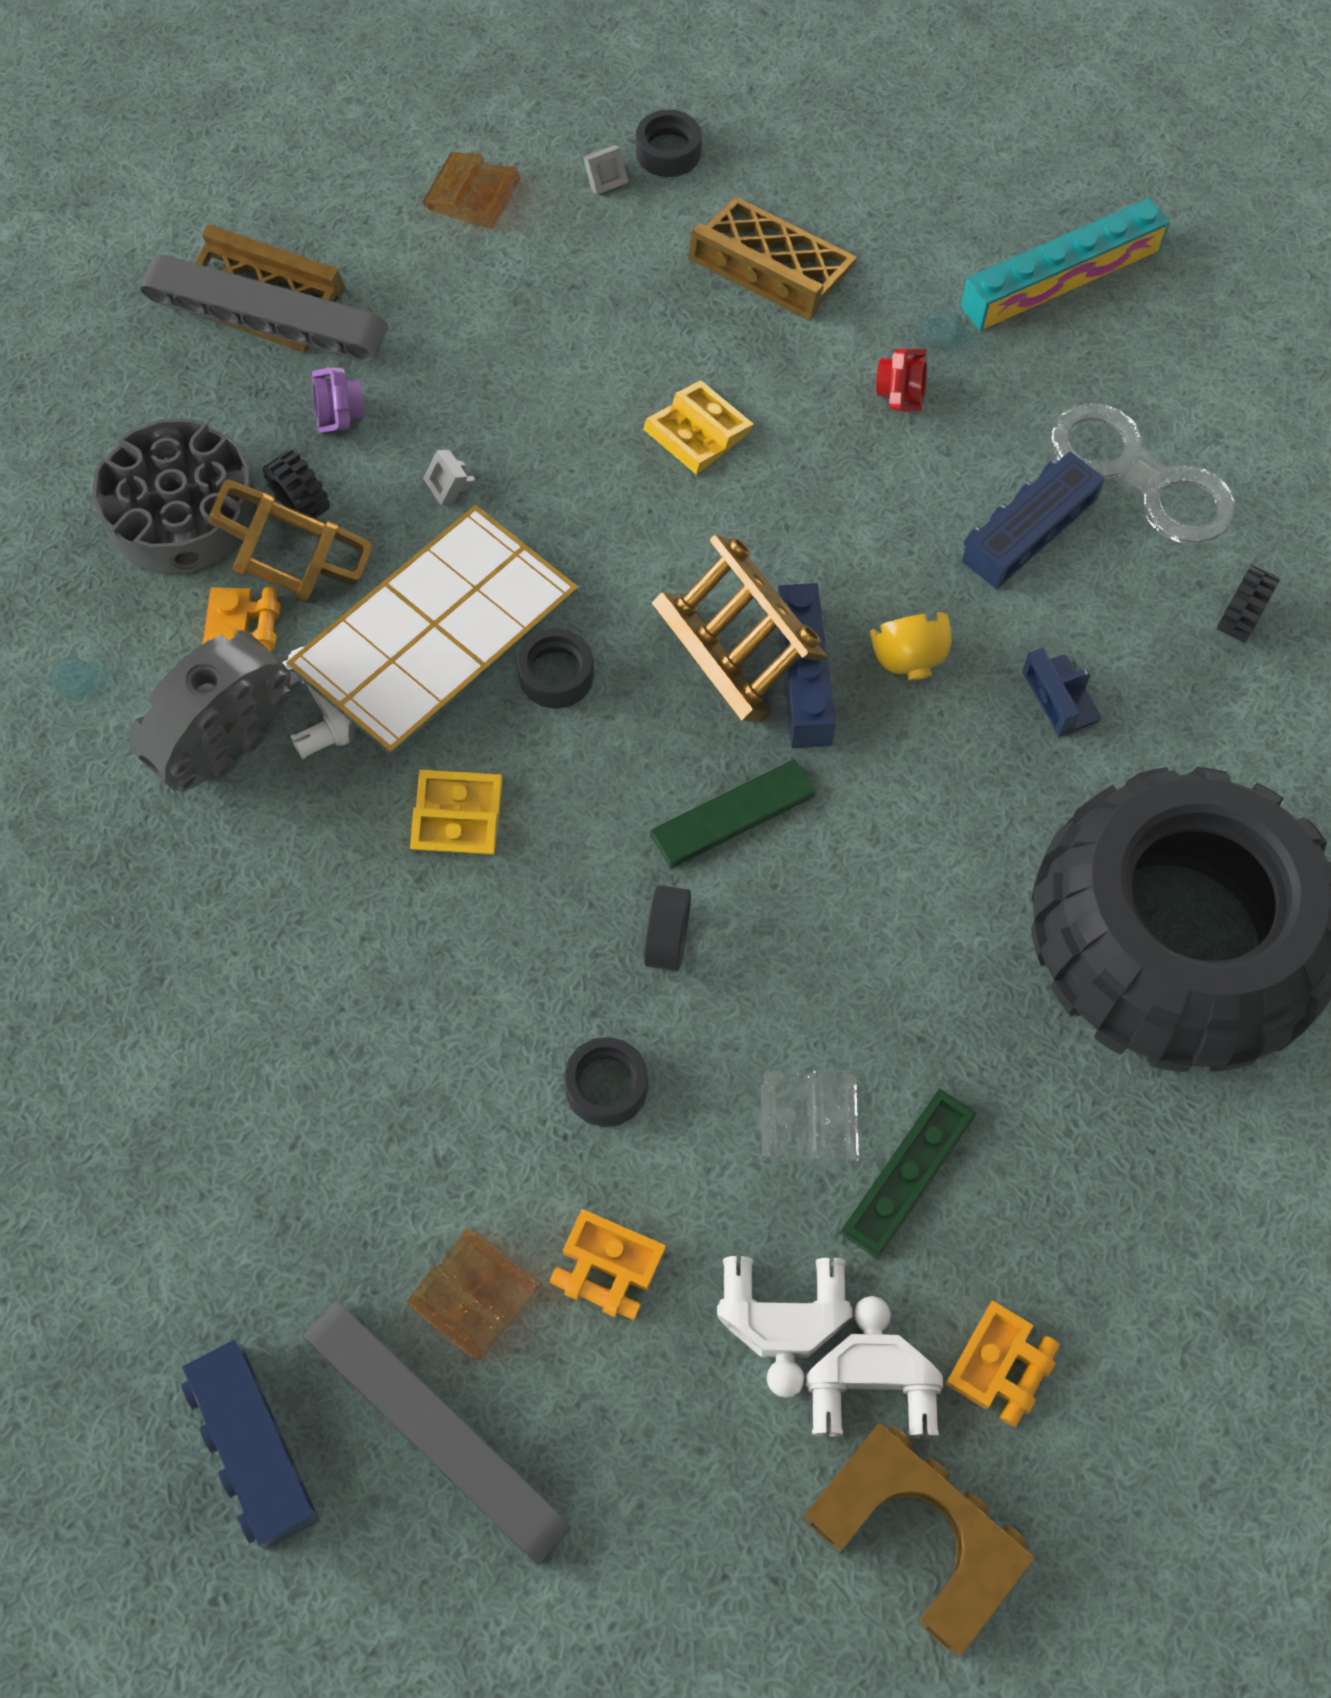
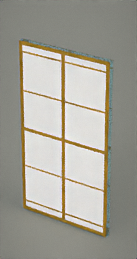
M474 505L286 662V666L379 745L384 752L392 756L579 591V587L481 508Z

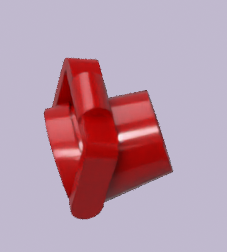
M898 348L894 351L893 358H880L876 377V393L878 397L890 399L889 406L891 410L902 412L922 411L927 383V349Z

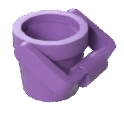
M328 367L312 371L313 404L319 434L347 430L350 427V421L364 418L363 393L359 380H346L345 371L341 367Z

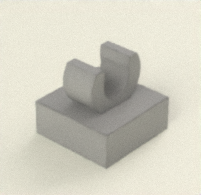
M613 145L583 157L590 186L595 194H600L629 183L620 147Z
M437 450L423 477L441 506L454 503L459 493L469 491L475 481L474 476H467L463 471L466 466L465 463L457 461L450 450Z

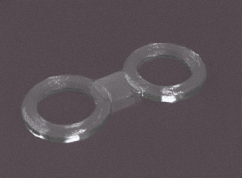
M1088 403L1078 405L1063 413L1052 428L1051 445L1058 460L1071 451L1105 477V479L1114 477L1116 481L1144 499L1143 509L1149 523L1163 536L1180 543L1200 544L1213 541L1225 533L1233 521L1235 500L1229 487L1216 474L1201 467L1181 465L1167 468L1142 451L1141 436L1137 426L1124 412L1105 404ZM1090 420L1101 421L1113 426L1121 434L1125 443V450L1114 460L1106 462L1089 461L1079 456L1071 448L1067 439L1068 432L1080 422ZM1174 484H1195L1205 489L1214 497L1218 506V515L1206 525L1196 527L1182 525L1172 520L1164 512L1160 503V494L1163 490Z

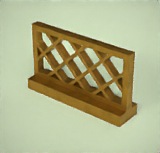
M734 197L708 224L703 225L699 222L692 229L688 254L689 260L809 321L818 312L819 304L856 264L857 259L856 256L738 197ZM738 211L748 216L750 220L733 221L732 215ZM772 228L778 231L780 235L764 236L762 230ZM738 231H754L755 236L739 237ZM722 232H729L731 238H729V237H727V236H725V235H723V234H721V233H722ZM802 243L810 247V250L794 251L792 245ZM784 246L786 252L770 253L768 247ZM760 247L761 253L751 248ZM834 259L842 264L840 266L825 267L823 260ZM814 261L816 267L800 268L799 262ZM781 263H790L792 269ZM814 278H821L823 284H821V283H819V282H817V281H815V280H813V279H814Z
M211 224L207 225L202 234L205 245L195 264L207 267L213 257L225 262L227 268L221 271L239 275L250 270L257 273L259 277L257 281L271 285L284 282L289 284L293 291L307 295L315 293L323 296L322 299L332 302L335 298L340 299L346 290L338 268ZM204 317L303 353H306L308 348L310 347L297 342L289 341L272 335L264 334L240 326Z

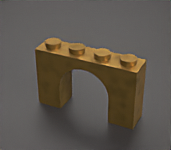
M878 1423L806 1512L802 1520L840 1553L874 1509L888 1500L911 1497L923 1500L938 1509L947 1519L954 1533L957 1549L956 1562L950 1578L916 1622L955 1657L960 1656L965 1652L1035 1557L1026 1550L1029 1544L1022 1535L1008 1525H1004L1001 1529L986 1516L990 1510L977 1496L969 1491L962 1495L948 1482L951 1478L950 1474L939 1463L931 1458H927L924 1462L909 1449L913 1443L902 1431L893 1425L886 1429L881 1423Z

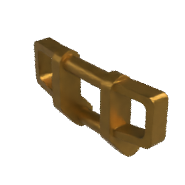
M225 480L210 513L209 522L243 540L232 568L233 571L242 575L244 572H247L296 593L295 598L307 602L319 574L350 585L358 582L372 549L369 541L339 527L338 524L329 520L323 523L274 501L275 496L266 492L262 493L232 480ZM227 495H234L258 505L249 529L221 514L220 508ZM268 515L319 538L303 579L251 557ZM333 538L356 549L360 553L355 571H348L324 562Z

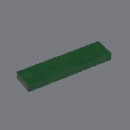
M793 759L651 829L650 836L671 869L814 798L816 791L797 761Z
M939 1088L841 1229L840 1234L878 1260L977 1113Z

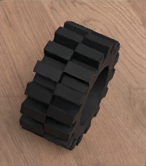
M292 449L287 450L263 466L264 478L269 482L267 485L275 493L276 500H279L281 504L314 519L330 509V501L327 499V492L322 489L321 481L316 479L313 469L308 468V463L304 459L301 460L297 452H294Z
M1251 564L1224 612L1217 630L1246 643L1281 578Z

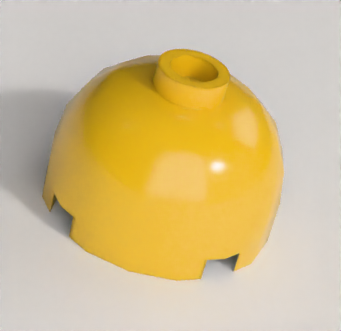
M937 612L938 621L927 622L925 614L890 621L880 625L882 633L871 629L870 636L873 650L879 663L884 669L893 674H907L908 681L931 677V669L942 664L950 652L952 632L948 613Z

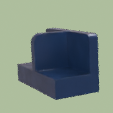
M1044 648L1028 653L1022 673L1058 737L1100 721L1101 715L1086 690L1091 676L1087 669L1076 672L1066 655L1049 659Z

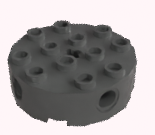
M160 419L132 429L118 440L119 446L109 454L107 459L103 457L94 471L92 498L113 547L133 565L161 574L192 573L221 562L243 544V540L212 525L209 522V516L225 480H232L255 489L251 479V471L239 444L227 434L224 436L219 431L209 429L207 423L194 419ZM227 495L220 511L223 516L249 529L257 510V504L234 495Z
M237 631L234 638L227 640L223 635L208 640L183 658L156 685L146 699L152 707L144 717L135 719L129 733L130 751L174 791L185 792L206 782L213 776L217 779H222L234 768L236 762L233 758L244 749L248 752H253L264 742L266 738L265 729L274 719L280 708L292 696L293 692L289 689L291 672L249 631Z

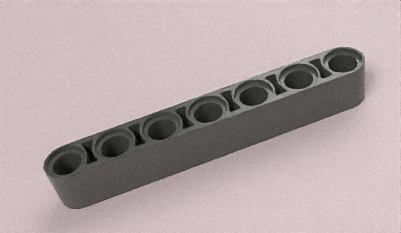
M161 254L153 257L140 286L141 293L158 304L365 362H373L376 359L388 330L387 322L374 313Z
M335 1301L302 1335L316 1351L318 1350L327 1362L384 1415L404 1437L418 1448L443 1475L452 1481L537 1566L542 1563L572 1528L547 1501L338 1301Z

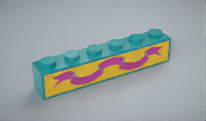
M1149 197L967 277L961 307L979 331H982L1161 251L1170 221Z

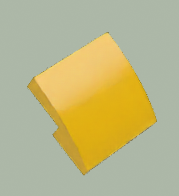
M700 380L675 393L671 406L646 418L643 430L692 472L697 474L743 439L752 430L754 424Z
M419 769L416 808L413 807L410 850L494 855L503 776L500 774Z

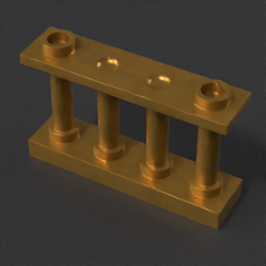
M714 535L710 542L721 554V557L686 595L661 592L652 604L742 721L760 723L772 713L764 700L766 698L765 693L800 657L822 662L827 655L818 645L821 639L816 632L809 626L802 625L748 556L751 552L748 547L736 537L729 539ZM733 569L744 585L708 624L703 623L696 614L698 611L697 605ZM755 597L767 614L730 653L726 652L718 642L720 640L719 634ZM778 627L790 641V644L754 682L748 681L741 672L743 669L742 663Z

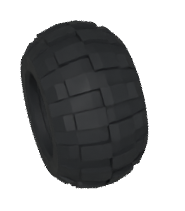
M1168 767L1140 772L1129 779L1125 786L1119 790L1112 784L1086 801L1075 811L1073 817L1066 825L1057 831L1037 872L1031 897L1034 913V922L1031 927L1034 947L1040 965L1047 966L1053 978L1051 988L1061 1006L1070 1017L1082 1015L1095 1027L1097 1032L1094 1035V1039L1119 1055L1123 1054L1126 1048L1147 1056L1150 1067L1168 1071L1188 1072L1192 1066L1210 1067V1071L1214 1072L1251 1065L1258 1058L1272 1052L1281 1051L1294 1042L1316 1020L1331 1000V862H1328L1324 855L1327 844L1326 839L1308 818L1305 819L1303 817L1297 820L1281 807L1280 804L1284 798L1259 783H1256L1250 789L1231 782L1230 774H1227V771L1213 768L1196 767L1188 775H1178L1175 770L1168 771ZM1154 865H1175L1190 868L1213 878L1231 891L1247 910L1255 927L1258 946L1240 957L1223 961L1198 960L1171 950L1150 933L1138 915L1132 895L1134 870Z

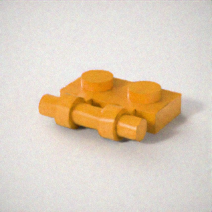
M211 587L203 644L220 635L230 640L234 638L237 631H248L249 619H259L258 629L251 634L270 652L274 650L277 639L276 633L273 632L275 620L280 616L281 604L277 601L279 591L273 587L263 588L262 599L252 602L253 595L250 588Z
M582 1209L562 1250L563 1255L578 1262L573 1273L556 1266L549 1283L564 1289V1295L578 1301L581 1297L602 1306V1312L616 1318L617 1314H620L635 1321L641 1303L625 1297L630 1285H633L646 1292L648 1291L665 1253L666 1245ZM592 1268L616 1278L611 1290L588 1280Z
M992 1300L945 1385L985 1410L989 1408L995 1395L1000 1396L1007 1404L999 1418L1007 1425L1016 1428L1023 1414H1030L1036 1402L1033 1396L1043 1377H1049L1056 1365L1053 1358L1060 1344L1049 1336H1043L1037 1349L1031 1346L1025 1340L1034 1325ZM1016 1358L1027 1366L1017 1385L1005 1379Z

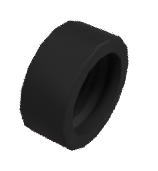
M670 109L650 113L640 121L636 129V158L642 168L657 176L678 177L689 173L697 166L701 158L702 135L701 127L693 117L685 112ZM672 134L682 137L689 144L683 149L665 152L655 149L648 142L657 136Z
M560 628L541 630L530 636L519 650L517 669L520 686L529 700L536 704L554 709L569 707L582 700L592 688L594 679L592 651L583 637ZM562 652L575 657L578 660L580 669L577 676L570 681L553 685L536 679L533 676L532 666L537 658L546 653Z
M661 885L656 887L647 926L644 952L645 966L679 971L688 931L691 907L690 890Z
M612 1037L592 1039L580 1045L567 1061L564 1071L566 1099L573 1112L589 1124L600 1127L621 1125L634 1118L645 1103L648 1093L646 1063L639 1051L624 1040ZM612 1058L619 1060L627 1066L632 1074L633 1084L629 1095L624 1101L616 1105L600 1106L593 1104L585 1098L581 1091L580 1078L583 1070L589 1063L597 1059Z

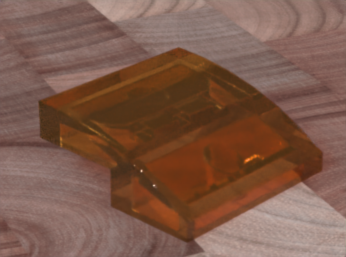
M451 152L425 196L423 205L425 208L445 216L481 227L493 228L519 182L520 175L516 167L485 165L481 154Z
M467 1227L439 1265H433L406 1303L477 1362L488 1352L542 1284L475 1229Z

